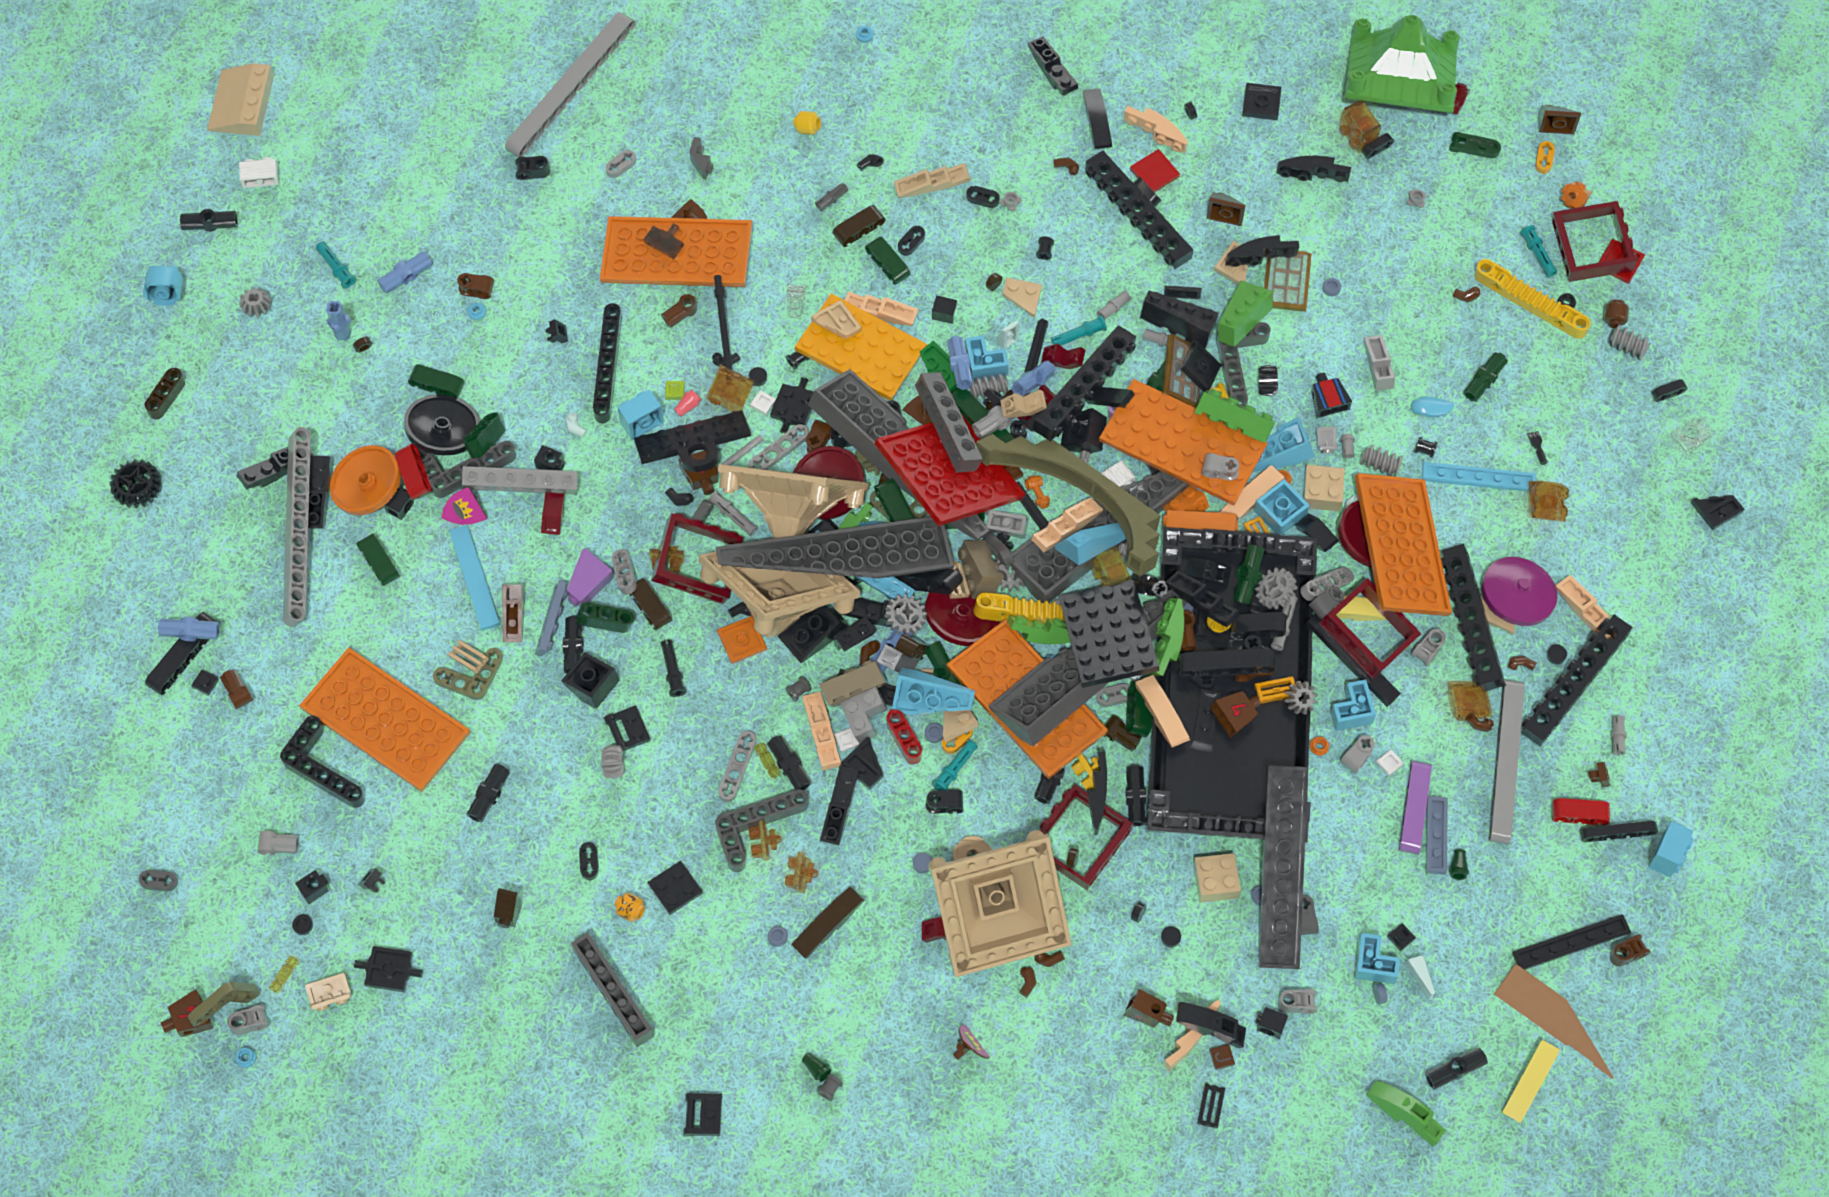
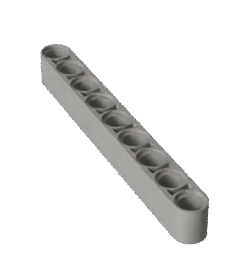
M1505 680L1506 686H1503L1502 689L1504 690L1501 700V707L1503 709L1500 711L1499 725H1501V728H1499L1498 733L1499 746H1497L1496 755L1498 763L1495 766L1494 779H1496V782H1494L1493 797L1495 798L1492 800L1491 815L1493 818L1490 821L1489 834H1491V837H1489V842L1510 844L1525 683Z

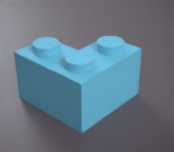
M984 335L965 338V350L969 355L972 381L975 380V377L981 380L982 376H986L988 379L991 374L996 377L998 373L1001 376H1004V373H1006V376H1008L1009 364L1005 349L987 351Z
M1361 680L1347 683L1344 692L1347 702L1333 704L1330 713L1335 731L1373 724L1376 717L1367 681Z
M1361 933L1358 940L1355 979L1388 984L1396 983L1399 974L1400 958L1380 955L1382 936Z

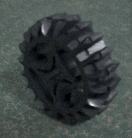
M134 458L133 463L127 460L125 466L120 464L121 469H114L115 475H111L112 481L109 482L110 491L114 495L115 500L119 501L122 506L126 504L129 508L132 505L138 508V505L141 503L145 507L146 501L152 503L151 497L157 498L156 492H161V475L150 462L145 463L141 459L138 463ZM143 474L150 477L149 482L143 478ZM122 485L127 487L128 493L122 491Z

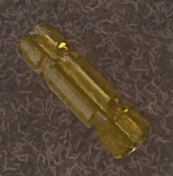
M757 744L755 751L759 755L765 769L768 770L770 778L774 779L780 776V771L769 751H767L765 744Z
M288 956L285 961L286 964H283L275 976V981H272L269 988L274 993L278 994L283 988L282 984L285 985L293 972L292 969L298 965V959L293 956Z

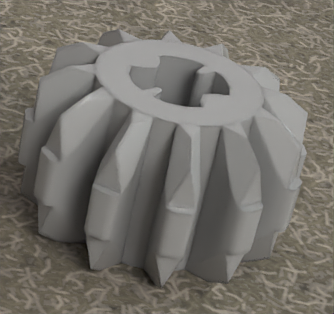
M260 286L256 290L254 287H251L250 291L245 289V294L240 295L241 301H239L243 313L248 314L251 318L254 314L258 318L260 316L259 313L266 315V310H269L271 307V298L268 292L262 290Z
M1296 681L1295 686L1290 684L1291 692L1285 691L1289 698L1284 700L1290 703L1288 709H1294L1296 714H1299L1300 711L1302 714H1307V709L1309 711L1314 710L1311 704L1318 703L1314 700L1318 693H1312L1315 687L1309 686V683L1305 681L1303 683ZM1304 695V698H1302L1301 701H1299V697Z
M615 745L604 747L601 755L604 776L611 779L622 777L625 769L622 748Z

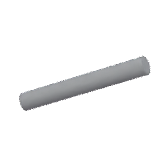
M756 436L724 461L722 465H733L764 440L762 436Z

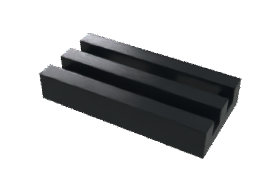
M1205 1083L1198 1125L1218 1128L1226 1088H1219L1215 1085L1210 1086ZM1208 1090H1211L1212 1095L1207 1120L1202 1121ZM1216 1092H1219L1220 1096L1215 1122L1211 1123Z

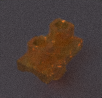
M670 541L665 562L670 563L669 568L671 571L679 572L682 563L685 564L684 551H679L678 546H671ZM659 548L650 549L649 551L653 570Z
M759 821V826L749 828L750 840L761 839V844L751 845L752 858H763L764 861H768V845H771V850H777V844L782 842V837L775 835V830H769V836H767L765 821Z
M798 852L797 857H790L788 859V868L795 870V873L785 877V885L788 888L796 889L799 893H805L807 883H811L812 878L818 877L819 874L814 869V863H810L811 859L805 857L804 852Z

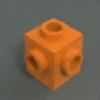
M1579 181L1571 182L1562 189L1561 193L1563 195L1561 199L1570 208L1584 207L1593 192L1586 189V185Z

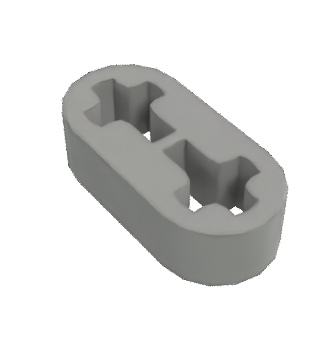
M625 150L606 164L607 175L611 178H617L636 164L635 153L631 150Z
M1119 684L1101 689L1097 693V703L1101 707L1127 703V697L1120 693L1121 690L1128 692L1129 685ZM1103 694L1109 697L1108 701L1101 699Z

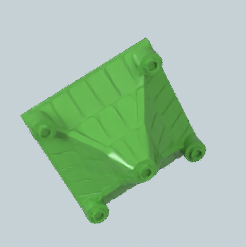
M1416 15L1405 16L1394 23L1391 28L1374 31V33H1370L1372 25L1367 19L1361 18L1354 22L1345 98L1453 113L1457 88L1455 87L1457 49L1460 36L1455 31L1449 30L1444 32L1441 42H1439L1438 39L1427 33L1424 23Z

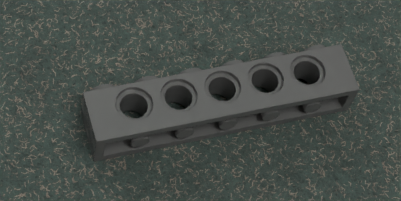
M941 372L921 373L915 388L956 473L976 471L983 460L982 455Z
M589 933L573 941L571 946L574 953L636 1047L653 1038L652 1028Z

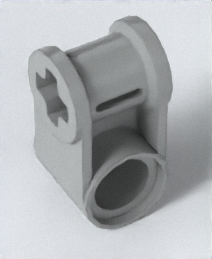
M1212 453L1206 454L1202 475L1208 478L1228 481L1235 480L1239 475V462L1233 457Z
M1440 629L1431 630L1424 640L1417 645L1411 656H1416L1428 667L1442 649L1446 638L1445 633ZM1437 638L1440 640V642L1435 643L1431 639Z
M1368 735L1361 736L1352 748L1346 752L1340 763L1357 774L1359 768H1362L1375 746L1374 739Z
M1312 989L1285 990L1277 1002L1280 1011L1285 1013L1314 1014L1318 1012L1317 1007H1315V996L1317 994ZM1283 999H1290L1292 1001V1005L1285 1004Z
M256 1005L249 1009L234 1012L227 1019V1024L235 1035H243L269 1027V1022L266 1021L264 1014V1005ZM236 1021H243L241 1026L233 1027Z

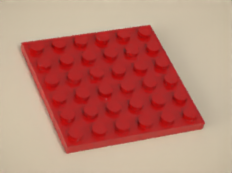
M962 415L965 423L967 424L968 430L972 438H974L976 444V442L981 440V438H978L975 435L972 426ZM932 422L877 438L874 443L937 526L1022 500L1026 495L1003 465L990 464L986 466L981 462L976 471L956 473Z

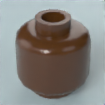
M1615 299L1606 304L1604 310L1605 323L1609 324L1612 328H1616L1619 324L1622 326L1628 322L1629 307L1624 301Z

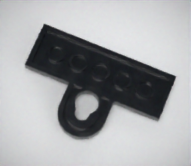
M740 410L705 420H698L686 425H678L666 430H659L651 434H643L635 437L634 442L641 464L678 455L685 470L702 472L711 469L717 464L719 456L716 445L750 437L751 433L743 411ZM696 450L707 452L702 460H694L689 455Z

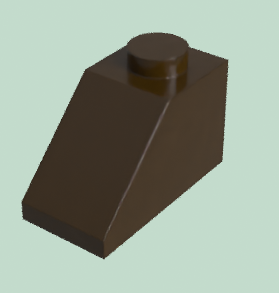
M498 888L494 919L498 923L497 925L502 928L516 926L522 907L517 892Z

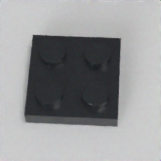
M1246 83L1242 116L1278 120L1282 87Z
M1195 341L1191 344L1180 369L1205 392L1210 390L1221 368V364L1198 341Z
M681 861L647 882L669 915L703 894V891Z

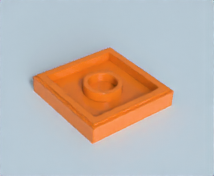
M752 616L717 629L731 664L767 650L761 634L754 629L755 621Z

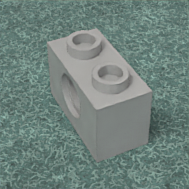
M989 510L986 527L995 534H1001V532L1006 531L1008 533L1007 536L1025 539L1029 520L1027 516Z

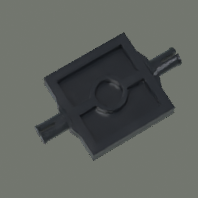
M801 377L798 386L782 383L770 413L771 418L780 420L783 423L780 429L782 434L788 432L790 425H807L812 412L808 403L814 391L805 389L808 382L807 378Z
M373 946L371 956L367 962L355 960L354 968L365 969L366 971L365 987L405 992L410 976L423 977V969H414L411 966L413 952Z

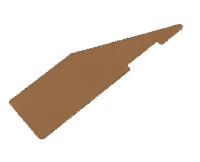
M1517 964L1514 965L1494 995L1564 1045L1574 1048L1592 1061L1595 1067L1614 1079L1568 1001Z

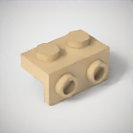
M345 972L305 984L311 1010L322 1011L329 1008V1004L335 1002L337 1005L344 1004L352 996Z

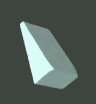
M1018 321L1002 329L996 337V341L1002 349L1018 341Z
M1419 956L1408 959L1406 967L1429 1000L1432 999L1435 991L1424 957Z

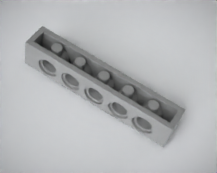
M463 466L462 489L469 486L471 490L576 494L578 471Z

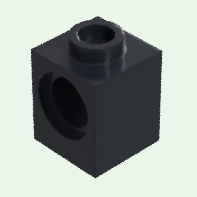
M544 445L541 446L534 459L535 467L539 470L562 471L565 466L563 453ZM549 460H555L552 463H547Z
M398 488L390 501L384 505V508L390 515L403 520L414 504V500L409 496L406 489L401 490Z
M316 870L295 883L308 904L329 892L326 886L329 882L323 873L319 875ZM318 883L317 888L309 889L312 884Z
M1265 1007L1264 1012H1259L1255 1022L1258 1024L1257 1031L1280 1039L1288 1015Z

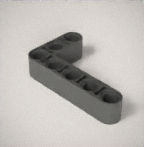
M1259 322L1246 335L1247 337H1244L1235 347L1219 342L1217 334L1216 344L1228 397L1239 400L1242 403L1240 405L1244 407L1248 403V395L1238 348L1266 344L1269 340L1271 328L1265 322Z
M502 441L490 447L481 457L469 458L442 472L432 454L417 448L420 456L426 457L422 459L431 485V491L438 498H444L462 489L463 466L502 468L516 459L513 443Z
M799 789L721 814L716 818V831L730 870L741 872L746 867L745 854L737 833L806 811L809 801L808 794L804 790ZM797 799L805 800L802 804L795 803ZM778 805L786 806L783 810L776 809ZM760 811L767 812L765 816L757 815ZM741 817L748 818L746 822L738 821ZM723 823H728L729 827L723 829L720 827V825ZM728 841L736 842L733 846L726 845ZM736 858L742 860L739 864L732 863Z

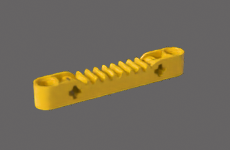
M1482 259L1478 262L1474 277L1479 283L1574 338L1581 339L1586 336L1591 324L1590 319L1586 315L1568 305H1561V302L1556 303L1554 298L1549 299L1547 294L1543 295L1542 291L1537 292L1535 287L1530 288L1528 283H1523V280L1518 281L1517 277H1513L1507 269L1489 259Z
M981 593L977 596L974 607V614L978 618L986 620L1004 621L1005 619L1008 620L1009 615L1015 617L1016 615H1021L1029 621L1039 620L1043 623H1046L1047 618L1064 620L1061 605H1057L1056 602L1049 604L1048 601L1041 603L1040 600L1034 602L1033 599L1026 601L1025 598L1020 601L1017 597L1013 599L1011 596L1004 594Z

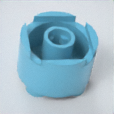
M150 266L146 272L143 289L145 299L148 301L151 299L155 305L159 306L174 305L175 301H179L183 277L178 272V268L175 266Z

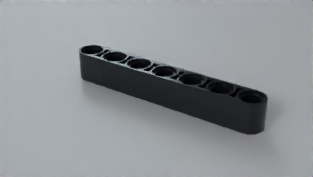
M615 303L607 304L603 313L593 401L594 418L598 423L608 422L612 412L622 323L620 307Z

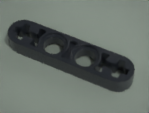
M1655 821L1589 827L1582 829L1580 834L1582 842L1586 843L1605 841L1607 838L1614 840L1627 838L1626 836H1630V838L1652 836L1658 833V828Z

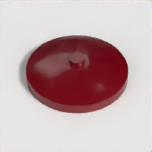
M836 446L820 447L809 452L798 462L793 471L796 474L865 482L864 470L857 458L846 449ZM843 499L817 519H835L848 513L853 508H849L848 503H844L845 499Z
M1356 501L1349 505L1340 516L1338 535L1342 546L1353 559L1372 568L1360 503Z
M929 592L925 601L924 612L927 613L926 620L932 630L944 640L956 645L971 646L1000 623V621L978 618L974 614L976 599H972L971 594L968 598H950L946 594Z

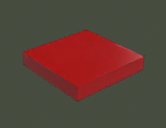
M1159 149L1130 166V171L1136 178L1141 177L1154 192L1180 177L1179 171Z
M1612 239L1599 263L1626 258L1622 243ZM1633 248V253L1636 252L1638 258L1634 271L1611 275L1627 284L1632 280L1646 255Z

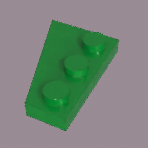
M933 340L919 351L928 373L941 372L949 391L952 392L957 386L954 372L951 371L949 355Z

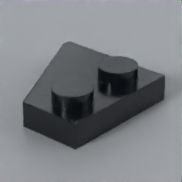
M1724 495L1723 497L1711 496L1708 499L1693 498L1691 500V504L1712 530L1740 515L1745 510L1734 495Z
M869 737L841 762L844 767L859 770L857 779L869 790L883 778L882 769L879 766Z

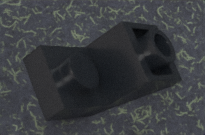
M1309 513L1295 524L1297 530L1308 535L1309 538H1318L1317 549L1323 552L1330 550L1339 542L1338 538L1319 518Z

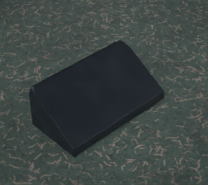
M1164 285V295L1184 299H1200L1201 287Z

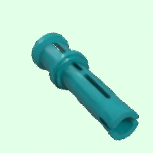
M1527 226L1521 230L1520 235L1527 241L1528 249L1533 250L1547 278L1556 275L1557 269H1555L1542 246L1543 240L1538 237L1535 226Z
M325 241L319 242L316 245V250L331 267L333 276L339 279L342 288L347 289L355 284L356 277L349 273L348 267L345 264H341Z
M1099 315L1094 320L1084 321L1079 327L1051 337L1052 344L1064 345L1084 336L1091 337L1094 333L1101 330L1106 331L1107 326L1104 318Z
M971 740L967 741L949 766L943 767L940 776L932 781L935 789L947 791V787L951 782L957 779L959 770L978 748L977 744Z

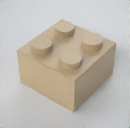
M1306 466L1303 499L1310 505L1309 509L1341 510L1345 468Z
M1235 853L1195 858L1193 867L1199 903L1239 898L1241 888Z

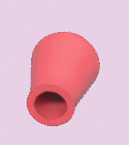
M692 390L685 392L678 405L674 408V411L682 417L697 407L701 399Z

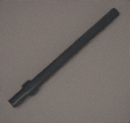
M715 275L714 298L717 299L726 380H733L724 304L725 289L722 287L721 275Z

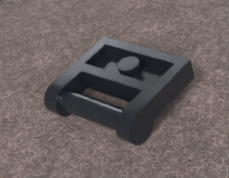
M636 705L604 717L605 724L609 726L617 744L616 746H620L623 751L651 741ZM621 720L629 738L627 742L623 741L616 721Z
M685 1094L687 1110L686 1128L683 1129V1135L720 1136L722 1094ZM697 1101L701 1102L700 1128H694L695 1102Z

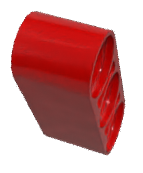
M411 443L396 451L395 458L409 496L415 500L430 492L431 485L417 447Z
M896 709L890 710L886 716V726L905 760L909 764H918L922 759V747L903 713ZM892 719H898L900 722L895 724L890 721ZM907 735L909 738L903 740L900 736ZM916 751L918 754L911 756L909 752Z
M1557 798L1552 801V820L1554 822L1562 821V823L1578 824V822H1581V824L1598 825V823L1602 826L1609 825L1610 803L1606 801Z

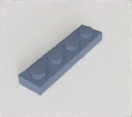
M559 580L554 586L535 655L543 656L546 651H550L552 646L550 638L551 634L554 635L557 628L555 620L561 614L562 607L560 603L561 600L564 601L567 594V589H565L567 582Z
M1428 796L1426 873L1446 875L1448 798Z

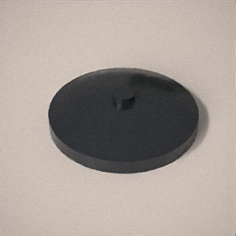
M429 395L416 400L409 406L405 413L404 431L411 443L427 453L444 456L454 455L467 450L463 439L480 421L476 411L465 401L449 395Z

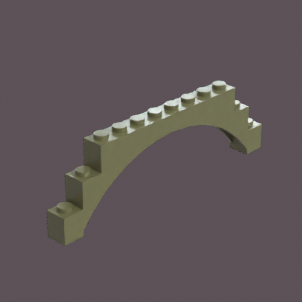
M993 434L976 442V446L983 458L982 463L986 466L990 464L1006 465L1038 471L1061 479L1089 494L1112 514L1124 532L1129 547L1126 567L1139 576L1156 567L1159 552L1155 549L1157 548L1160 536L1156 531L1161 515L1054 440L1050 442L1046 439L1034 445L1022 436L1004 443Z

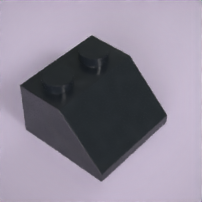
M1094 408L1076 413L1072 422L1063 427L1060 445L1071 452L1081 453L1084 450L1092 454L1102 451L1103 443L1099 441V438L1106 427L1107 417Z
M586 652L583 653L561 680L582 702L595 709L600 706L620 681L615 668Z

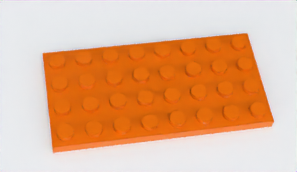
M608 216L600 282L715 286L714 276L721 275L722 286L745 287L753 226L752 220Z
M1133 379L1127 390H1132L1135 394L1125 408H1116L1099 441L1234 506L1264 453L1268 442L1263 443L1241 433L1242 430L1239 428L1238 430L1231 429L1224 425L1222 420L1221 422L1210 420L1204 412L1201 415L1194 413L1195 407L1169 395L1162 394L1161 391ZM1212 453L1236 458L1239 462L1238 477L1232 481L1205 477L1202 475L1205 455Z
M1358 473L1355 476V482L1380 611L1449 616L1452 613L1425 480Z
M1005 619L947 663L946 667L964 687L975 690L974 698L1039 770L1050 779L1106 735L1108 729L1083 704L1032 747L1015 735L989 709L988 706L1044 661L1016 630L1010 628Z
M349 647L299 705L300 709L310 716L318 717L323 725L420 792L427 787L471 733L470 729Z

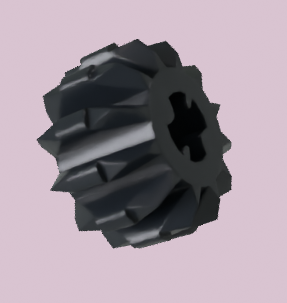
M1265 365L1260 366L1258 369L1260 395L1271 396L1277 394L1278 371L1276 366Z

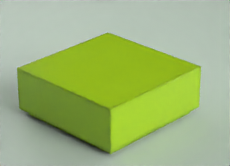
M666 381L665 400H681L684 396L685 381Z

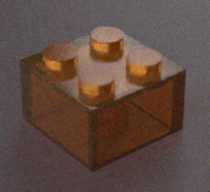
M1362 100L1343 109L1339 126L1340 133L1347 137L1350 147L1359 154L1369 142L1379 137L1381 125Z

